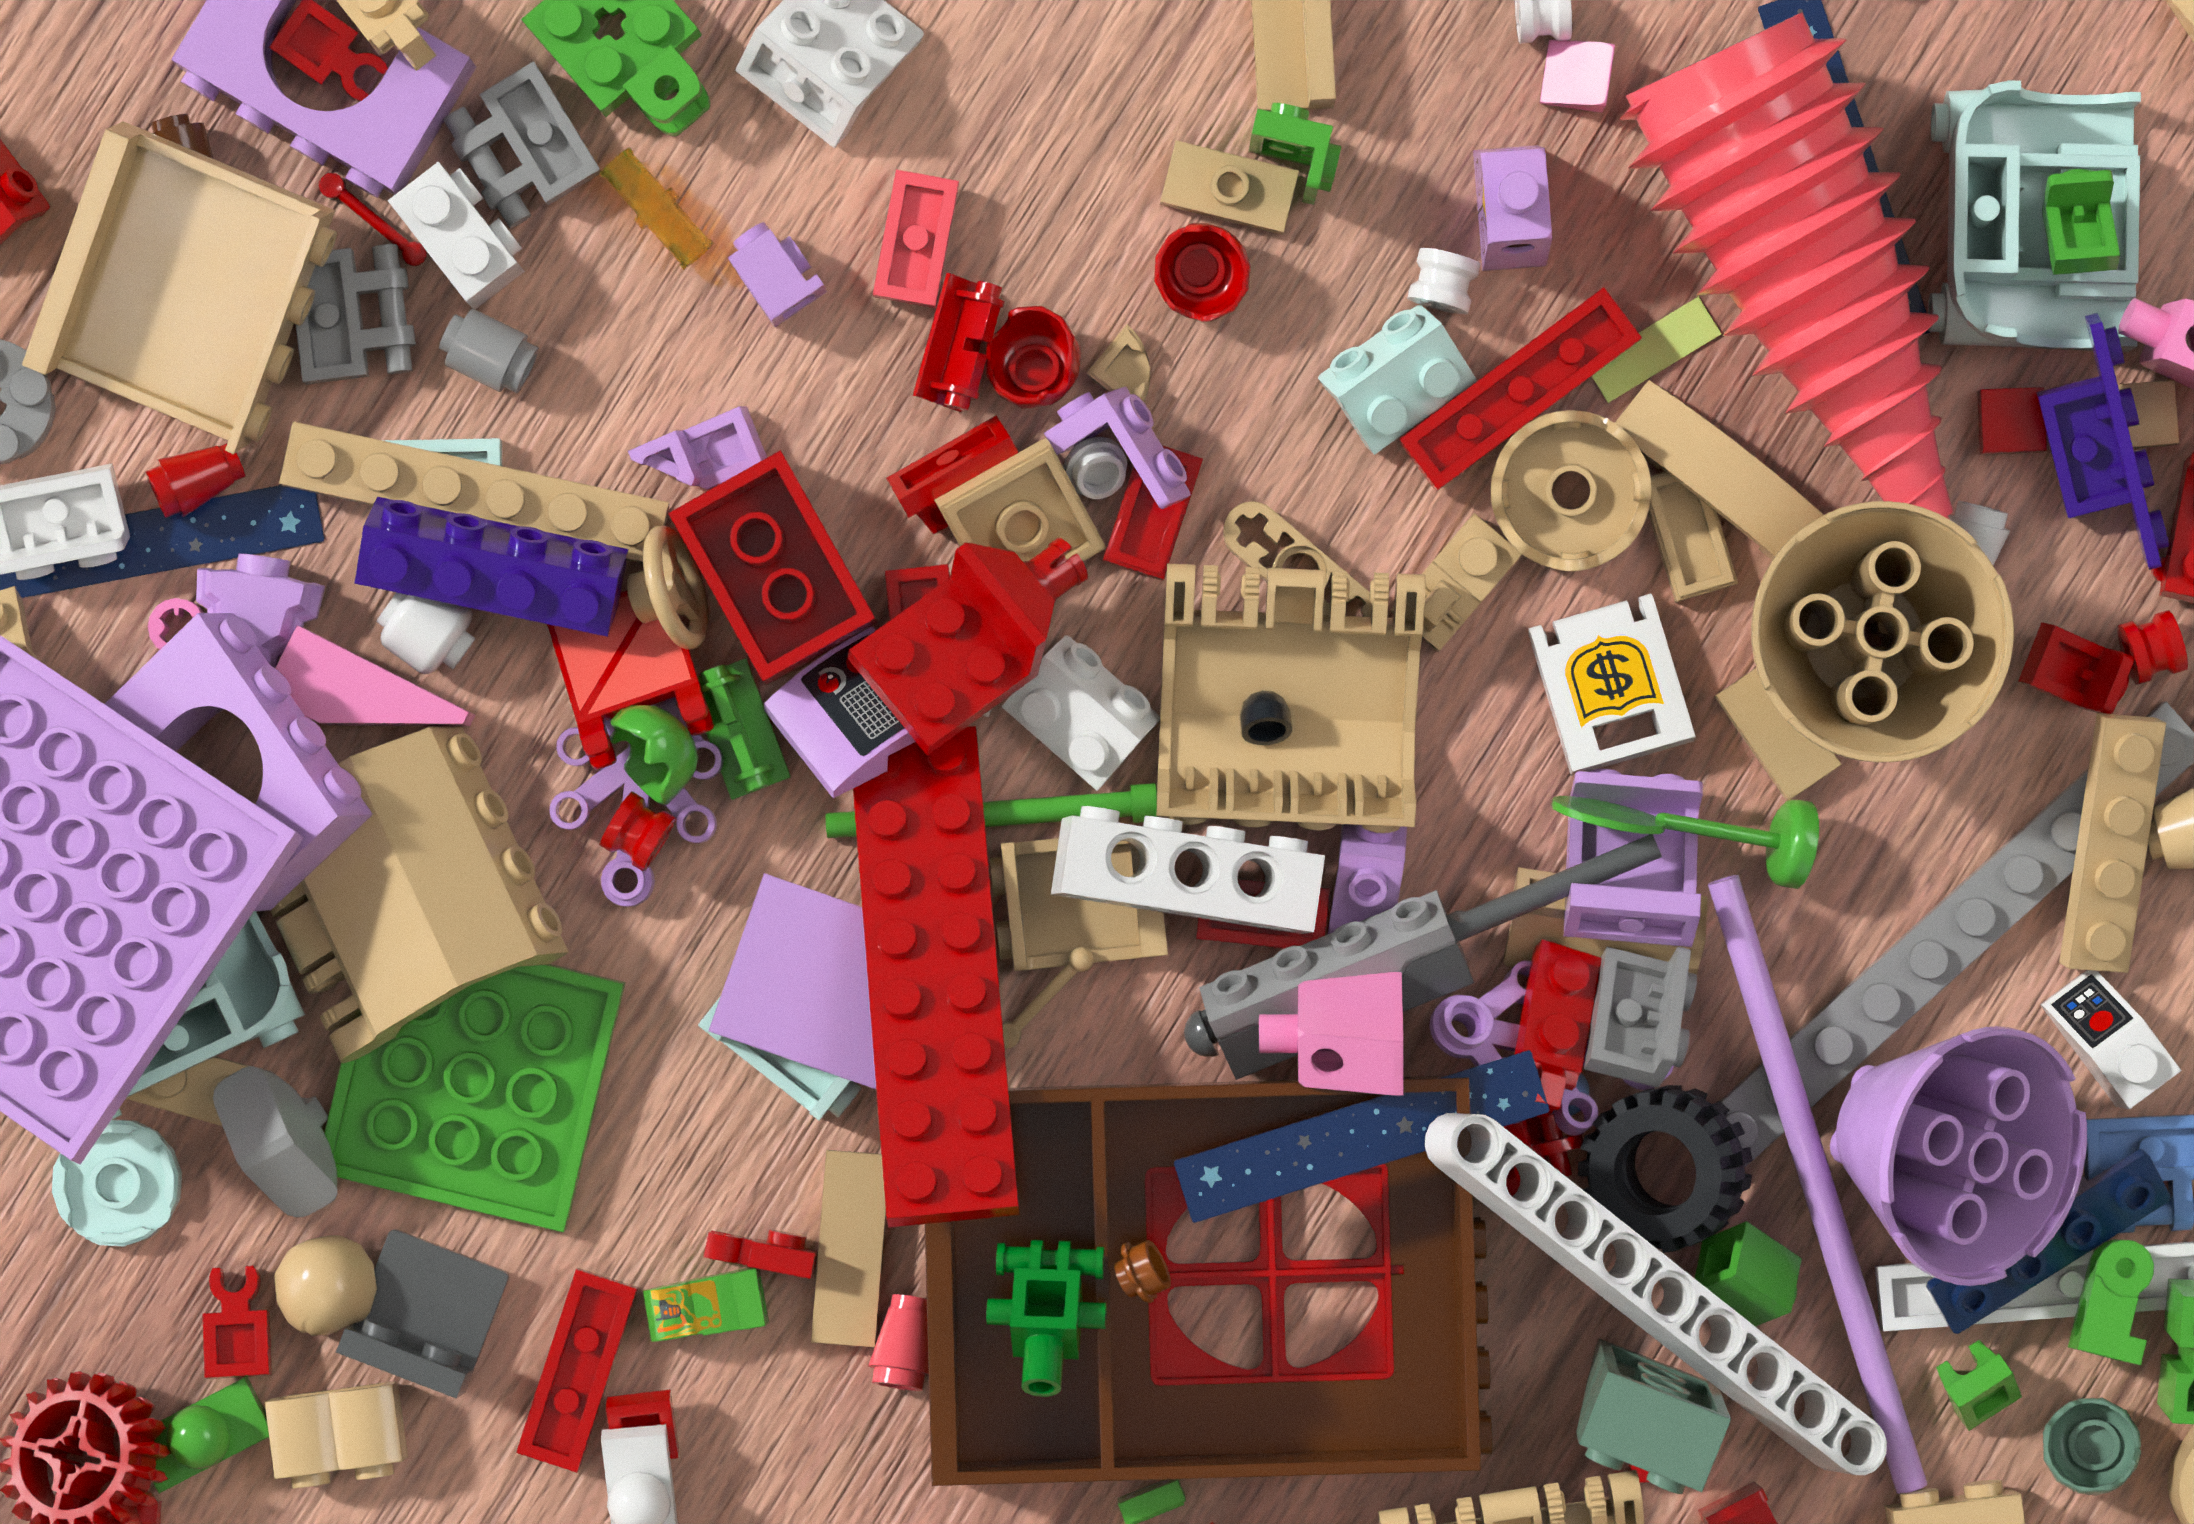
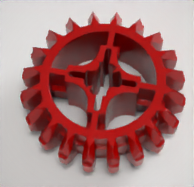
M81 1371L70 1372L68 1382L59 1378L47 1379L46 1395L35 1391L26 1394L30 1412L25 1414L17 1411L9 1414L13 1423L19 1426L15 1436L7 1435L0 1438L2 1445L11 1449V1457L0 1462V1472L12 1475V1478L0 1489L5 1497L17 1500L11 1512L18 1519L30 1521V1524H141L136 1507L139 1504L148 1507L158 1504L154 1495L148 1491L152 1481L162 1483L168 1480L165 1472L155 1469L156 1460L163 1459L171 1454L166 1445L154 1443V1440L167 1427L163 1425L161 1420L149 1418L155 1408L152 1402L140 1396L136 1398L138 1390L134 1385L124 1381L116 1383L113 1376L101 1372L94 1374L92 1378L89 1374ZM111 1421L114 1423L118 1432L120 1440V1456L115 1451L113 1445L115 1428L110 1426ZM69 1422L66 1430L59 1437H56L62 1427ZM83 1452H87L88 1456L101 1459V1463L85 1462L84 1466H80V1462L67 1459L66 1455L82 1456ZM47 1463L52 1467L54 1474L52 1489L48 1480ZM112 1480L105 1492L97 1498L101 1487L107 1481Z

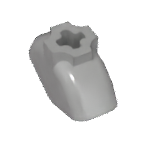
M253 1066L242 1068L219 1082L214 1090V1106L235 1159L242 1171L289 1216L305 1217L334 1201L338 1194L337 1167L330 1143L322 1130L323 1123L328 1119V1115L316 1096L302 1098L293 1087L274 1072Z

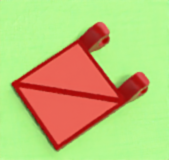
M628 590L620 594L618 609L608 637L547 624L575 715L581 743L593 769H601L616 763V754L604 721L613 719L621 709L631 705L650 706L676 697L681 716L692 736L713 729V720L690 650L676 645L667 635L659 620L642 623L633 611Z

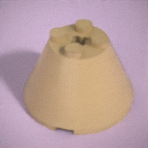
M1872 501L1842 507L1819 517L1797 532L1780 549L1766 570L1756 594L1751 621V644L1758 676L1766 694L1782 717L1806 739L1829 752L1858 761L1875 763L1905 761L1928 755L1955 741L1973 727L1993 704L2002 688L2008 673L2014 641L2012 608L2006 586L1989 558L1976 544L1978 542L1963 528L1936 512L1916 505L1892 501ZM1866 622L1872 624L1871 633L1881 637V646L1872 648L1864 638V625Z

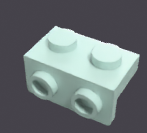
M1417 305L1411 310L1400 311L1390 317L1384 323L1380 332L1359 347H1351L1341 352L1333 359L1330 368L1318 377L1323 387L1336 399L1365 446L1374 455L1477 382L1476 377L1442 323L1422 305Z

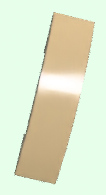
M1650 380L1647 381L1615 422L1633 438L1647 462L1658 470L1660 468L1705 502L1760 546L1758 549L1771 560L1774 559L1780 549L1797 532L1824 515L1737 442Z

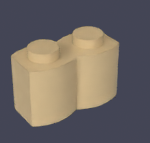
M398 1381L271 1398L265 1401L274 1478L291 1477L292 1488H305L331 1483L329 1472L336 1470L354 1469L356 1480L393 1475V1463L402 1462L408 1458Z

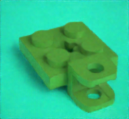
M543 0L521 19L605 117L609 116L628 98H631L657 129L666 135L676 137L710 108V99L705 88L690 65L680 55L700 38L702 34L674 0ZM621 13L627 16L621 23L625 34L620 39L615 40L610 35H606L600 40L596 37L595 33L601 27L598 21L604 15L615 16ZM678 92L674 98L666 100L670 94Z

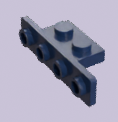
M2139 1149L2089 1181L2082 1175L2073 1204L2055 1236L2036 1257L2025 1255L2013 1266L2006 1269L2007 1277L1996 1282L1975 1286L1956 1285L1934 1277L1927 1282L1926 1288L1948 1327L1953 1333L1959 1334L2170 1201L2171 1196L2150 1156L2143 1149Z

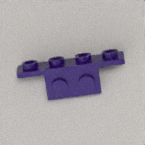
M2098 313L2087 315L2085 320L2099 376L2036 392L2067 517L2072 518L2130 503L2147 567L2149 570L2159 568L2162 565L2158 549L2169 547V542L2160 509L2148 512L2143 488L2154 486V480L2146 450L2134 451L2128 428L2140 425L2131 388L2119 390L2113 366L2125 364L2116 326L2104 329Z

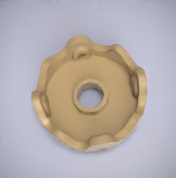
M1575 410L1553 412L1540 416L1519 429L1501 451L1491 480L1493 512L1508 541L1517 551L1534 562L1563 571H1581L1597 567L1615 558L1628 548L1644 525L1652 495L1649 468L1645 457L1633 438L1624 429L1607 418L1590 412ZM1564 472H1578L1589 482L1590 496L1587 502L1579 508H1563L1553 497V483Z

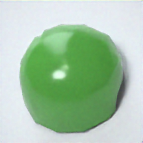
M631 705L621 709L611 720L614 731L610 739L613 744L620 741H627L630 744V753L624 764V770L657 803L668 805L688 784L696 771L698 754L695 742L688 729L676 717L664 709L646 705Z

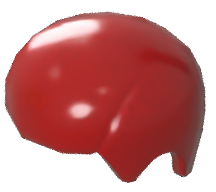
M1207 223L1188 224L1186 227H1181L1168 235L1155 256L1154 282L1164 302L1174 312L1200 322H1212L1235 311L1249 290L1251 264L1246 249L1235 235L1224 228Z
M1043 306L1017 307L1010 310L1004 325L993 334L991 343H987L986 376L1001 398L1022 409L1048 406L1058 402L1068 393L1078 379L1081 347L1065 319Z

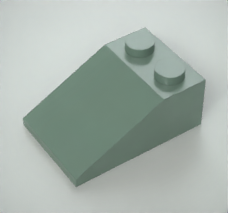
M1599 1338L1593 1353L1576 1431L1579 1444L1587 1447L1585 1456L1596 1463L1615 1470H1622L1626 1462L1649 1471L1646 1479L1650 1483L1673 1493L1683 1494L1686 1486L1702 1492L1731 1421L1720 1389L1705 1379Z

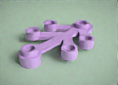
M676 697L650 705L668 711L687 728L686 722L676 706ZM612 719L604 721L609 736L614 731L611 725ZM578 727L565 730L559 736L556 746L561 760L569 765L578 767L590 763L587 755L580 759H572L568 756L566 743L570 737L579 735ZM700 734L692 736L696 750L707 748L715 756V764L710 771L700 773L696 770L693 777L701 780L712 779L722 770L724 763L723 754L715 744L704 741ZM630 744L626 750L616 757V763L602 768L574 792L564 791L553 798L549 811L552 821L557 826L567 830H575L582 827L588 821L590 811L623 785L622 802L633 791L644 798L648 808L650 796L624 770V764L630 753ZM685 788L666 805L677 818V830L686 841L703 843L714 835L717 827L714 813L709 808L698 805ZM568 798L576 799L581 806L580 817L572 823L563 821L559 815L560 804ZM693 812H702L708 819V828L704 834L692 836L685 828L686 818ZM620 850L617 851L616 858L605 866L601 876V886L604 894L610 901L620 906L631 907L643 903L651 895L655 883L654 874L650 866L645 872L632 865L630 856ZM625 868L632 869L638 878L636 888L629 893L620 892L615 885L617 873Z
M1531 961L1518 962L1505 975L1503 982L1479 999L1466 995H1454L1444 999L1434 1009L1430 1018V1031L1437 1046L1452 1057L1469 1058L1475 1067L1502 1059L1495 1048L1515 1052L1519 1025L1494 1019L1515 1002L1519 1004L1524 1003L1526 990L1519 985L1517 974L1528 977ZM1459 1021L1463 1023L1468 1030V1037L1458 1034L1451 1022ZM1587 1039V1045H1586V1051H1585L1583 1066H1585L1587 1046H1588V1039ZM1674 1066L1671 1067L1665 1079L1671 1074ZM1623 1079L1626 1084L1635 1089L1647 1090L1655 1088ZM1577 1087L1573 1088L1572 1091L1564 1089L1560 1109L1554 1112L1557 1126L1564 1133L1572 1136L1581 1135L1586 1132L1598 1117V1107L1594 1099L1588 1094L1580 1092ZM1569 1105H1574L1581 1109L1584 1114V1122L1575 1121L1570 1116L1568 1111Z

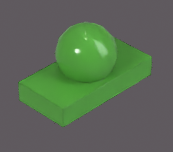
M244 1377L161 1420L167 1428L154 1440V1443L166 1445L171 1454L163 1459L156 1460L155 1469L165 1472L168 1480L162 1483H153L158 1493H161L269 1437L266 1412L248 1377Z

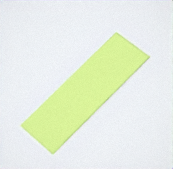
M1698 296L1639 332L1642 337L1639 342L1594 374L1592 378L1609 403L1720 336L1721 332Z

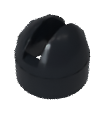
M1262 690L1251 694L1243 702L1240 713L1241 734L1245 741L1255 745H1272L1284 741L1291 735L1293 730L1291 712L1282 696L1274 691Z

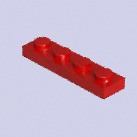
M1603 287L1401 437L1398 442L1437 492L1514 435L1527 423L1533 421L1639 342L1642 337Z

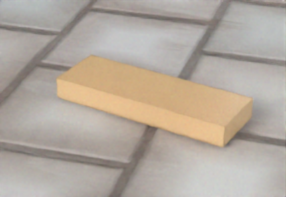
M826 1150L811 1342L864 1347H875L886 1222L882 1154Z

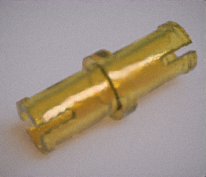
M629 147L616 156L599 174L610 183L637 214L634 219L636 224L642 230L648 227L680 263V267L685 270L705 254L714 242L705 236L676 203L680 197L672 187L665 190Z

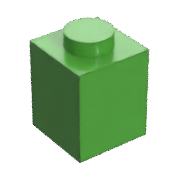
M1746 1221L1702 1241L1695 1279L1751 1324L1758 1326L1791 1313L1797 1296L1796 1286L1802 1258Z

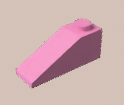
M298 625L275 667L289 682L291 687L290 695L305 717L324 725L470 726L475 717V714Z

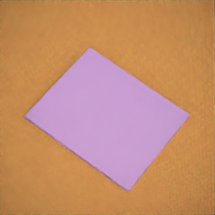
M764 873L709 1032L876 1089L862 907Z

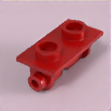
M946 273L913 396L957 412H962V410L968 411L971 400H978L979 393L977 391L987 359V355L979 353L981 342L991 343L1000 308H1003L1005 301L999 299L1002 287L984 281L975 283L957 275Z

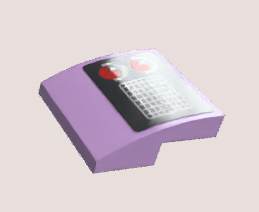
M873 626L815 660L783 685L764 703L765 713L832 798L886 772L888 756L916 742L848 660L849 649L876 630Z

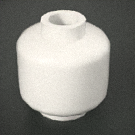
M397 592L376 621L384 627L380 638L382 645L422 674L434 672L442 663L454 669L476 639L466 632L472 621L473 614L471 608Z

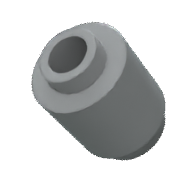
M473 308L465 318L456 314L453 316L439 345V349L447 352L445 366L498 392L507 388L518 393L526 382L539 352V347L527 342V334Z

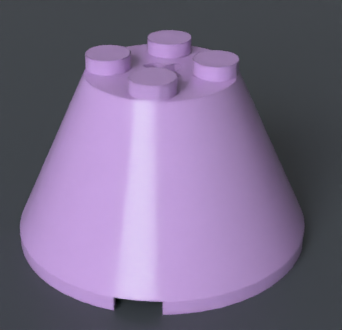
M2000 1026L1983 1027L1878 1066L1865 1065L1857 1070L1851 1081V1089L1841 1106L1837 1129L1830 1142V1151L1834 1160L1843 1164L1845 1170L1890 1236L1911 1263L1924 1273L1945 1282L1966 1286L1984 1285L2007 1277L2005 1270L2013 1266L2025 1255L2036 1257L2048 1245L2063 1224L2073 1204L2083 1174L2087 1148L2086 1112L2079 1111L2076 1108L2074 1094L2070 1082L2076 1078L2069 1065L2054 1047L2031 1033L2014 1028Z

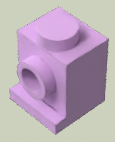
M765 222L752 227L733 242L738 251L729 256L728 259L774 327L827 292L817 274L807 281L801 275L810 269L811 266L792 238L788 236L779 242Z

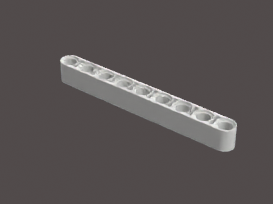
M1446 1113L1437 1117L1429 1125L1425 1135V1149L1428 1158L1437 1168L1816 1466L1828 1471L1852 1475H1867L1874 1472L1882 1464L1887 1451V1440L1884 1431L1873 1419L1494 1119L1480 1114ZM1466 1127L1472 1138V1147L1469 1154L1463 1159L1457 1148V1139L1460 1132ZM1515 1166L1520 1175V1186L1517 1193L1512 1197L1506 1186V1177L1509 1170ZM1563 1204L1568 1213V1224L1565 1231L1560 1235L1555 1226V1215L1558 1208ZM1612 1243L1616 1251V1262L1614 1267L1608 1272L1603 1263V1254L1606 1247ZM1660 1281L1664 1290V1298L1661 1305L1655 1309L1651 1300V1294L1654 1285ZM1707 1319L1711 1326V1336L1708 1343L1703 1347L1699 1339V1330L1702 1323ZM1755 1357L1758 1363V1374L1750 1384L1747 1378V1366L1749 1361ZM1802 1394L1805 1401V1410L1802 1417L1797 1421L1794 1414V1404L1797 1397ZM1849 1431L1851 1448L1849 1453L1843 1457L1841 1441L1845 1433Z

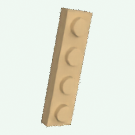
M2096 714L2059 963L2068 969L2124 973L2129 971L2166 722L2158 718Z

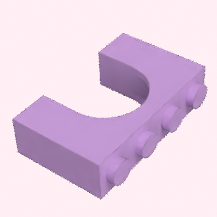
M206 0L171 59L181 70L186 72L180 82L213 102L219 92L241 104L235 113L237 116L267 134L275 124L294 135L295 138L290 147L312 161L323 166L327 158L331 157L350 168L345 179L376 198L379 197L383 188L395 195L407 185L444 123V118L450 113L476 69L470 57L418 27L417 31L437 55L416 71L399 50L379 85L359 103L335 111L309 109L296 104L283 94L273 70V51L268 48L275 39L296 0Z
M197 613L105 705L175 752L213 716L222 710L233 713L247 725L257 741L263 765L262 787L255 805L304 837L254 911L272 910L373 814L360 796L361 788L356 779L338 765L325 746L326 737L323 731L314 721L305 717L290 695L291 687L287 679L277 669L269 665L256 646V635L251 627L234 613Z

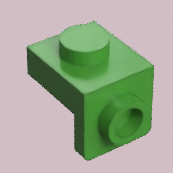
M2073 169L2061 174H2052L2048 177L2042 206V217L2053 275L2117 270L2120 252L2110 204L2114 186L2112 171Z

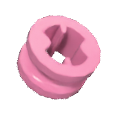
M179 598L165 600L156 606L148 622L149 636L154 645L161 649L168 643L165 636L168 634L170 627L164 620L170 613L174 611L175 615L183 617L184 610H186L194 617L197 613H205L202 608L193 602Z

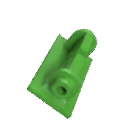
M747 658L726 666L724 664L700 673L701 675L698 676L714 724L713 729L706 732L709 742L715 744L723 754L724 763L721 774L731 800L791 778L769 716L764 711V703Z

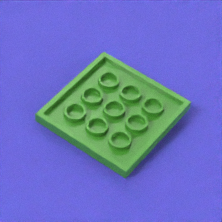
M552 964L516 967L466 987L403 1025L395 1038L356 1060L341 1063L324 1133L330 1143L337 1167V1177L565 1232L626 982Z

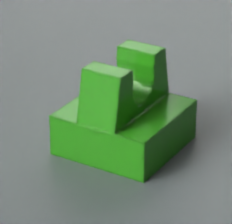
M1980 1340L1968 1346L1977 1364L1976 1369L1968 1374H1957L1948 1361L1936 1367L1953 1409L1968 1431L2022 1397L2014 1374L2001 1355H1995Z

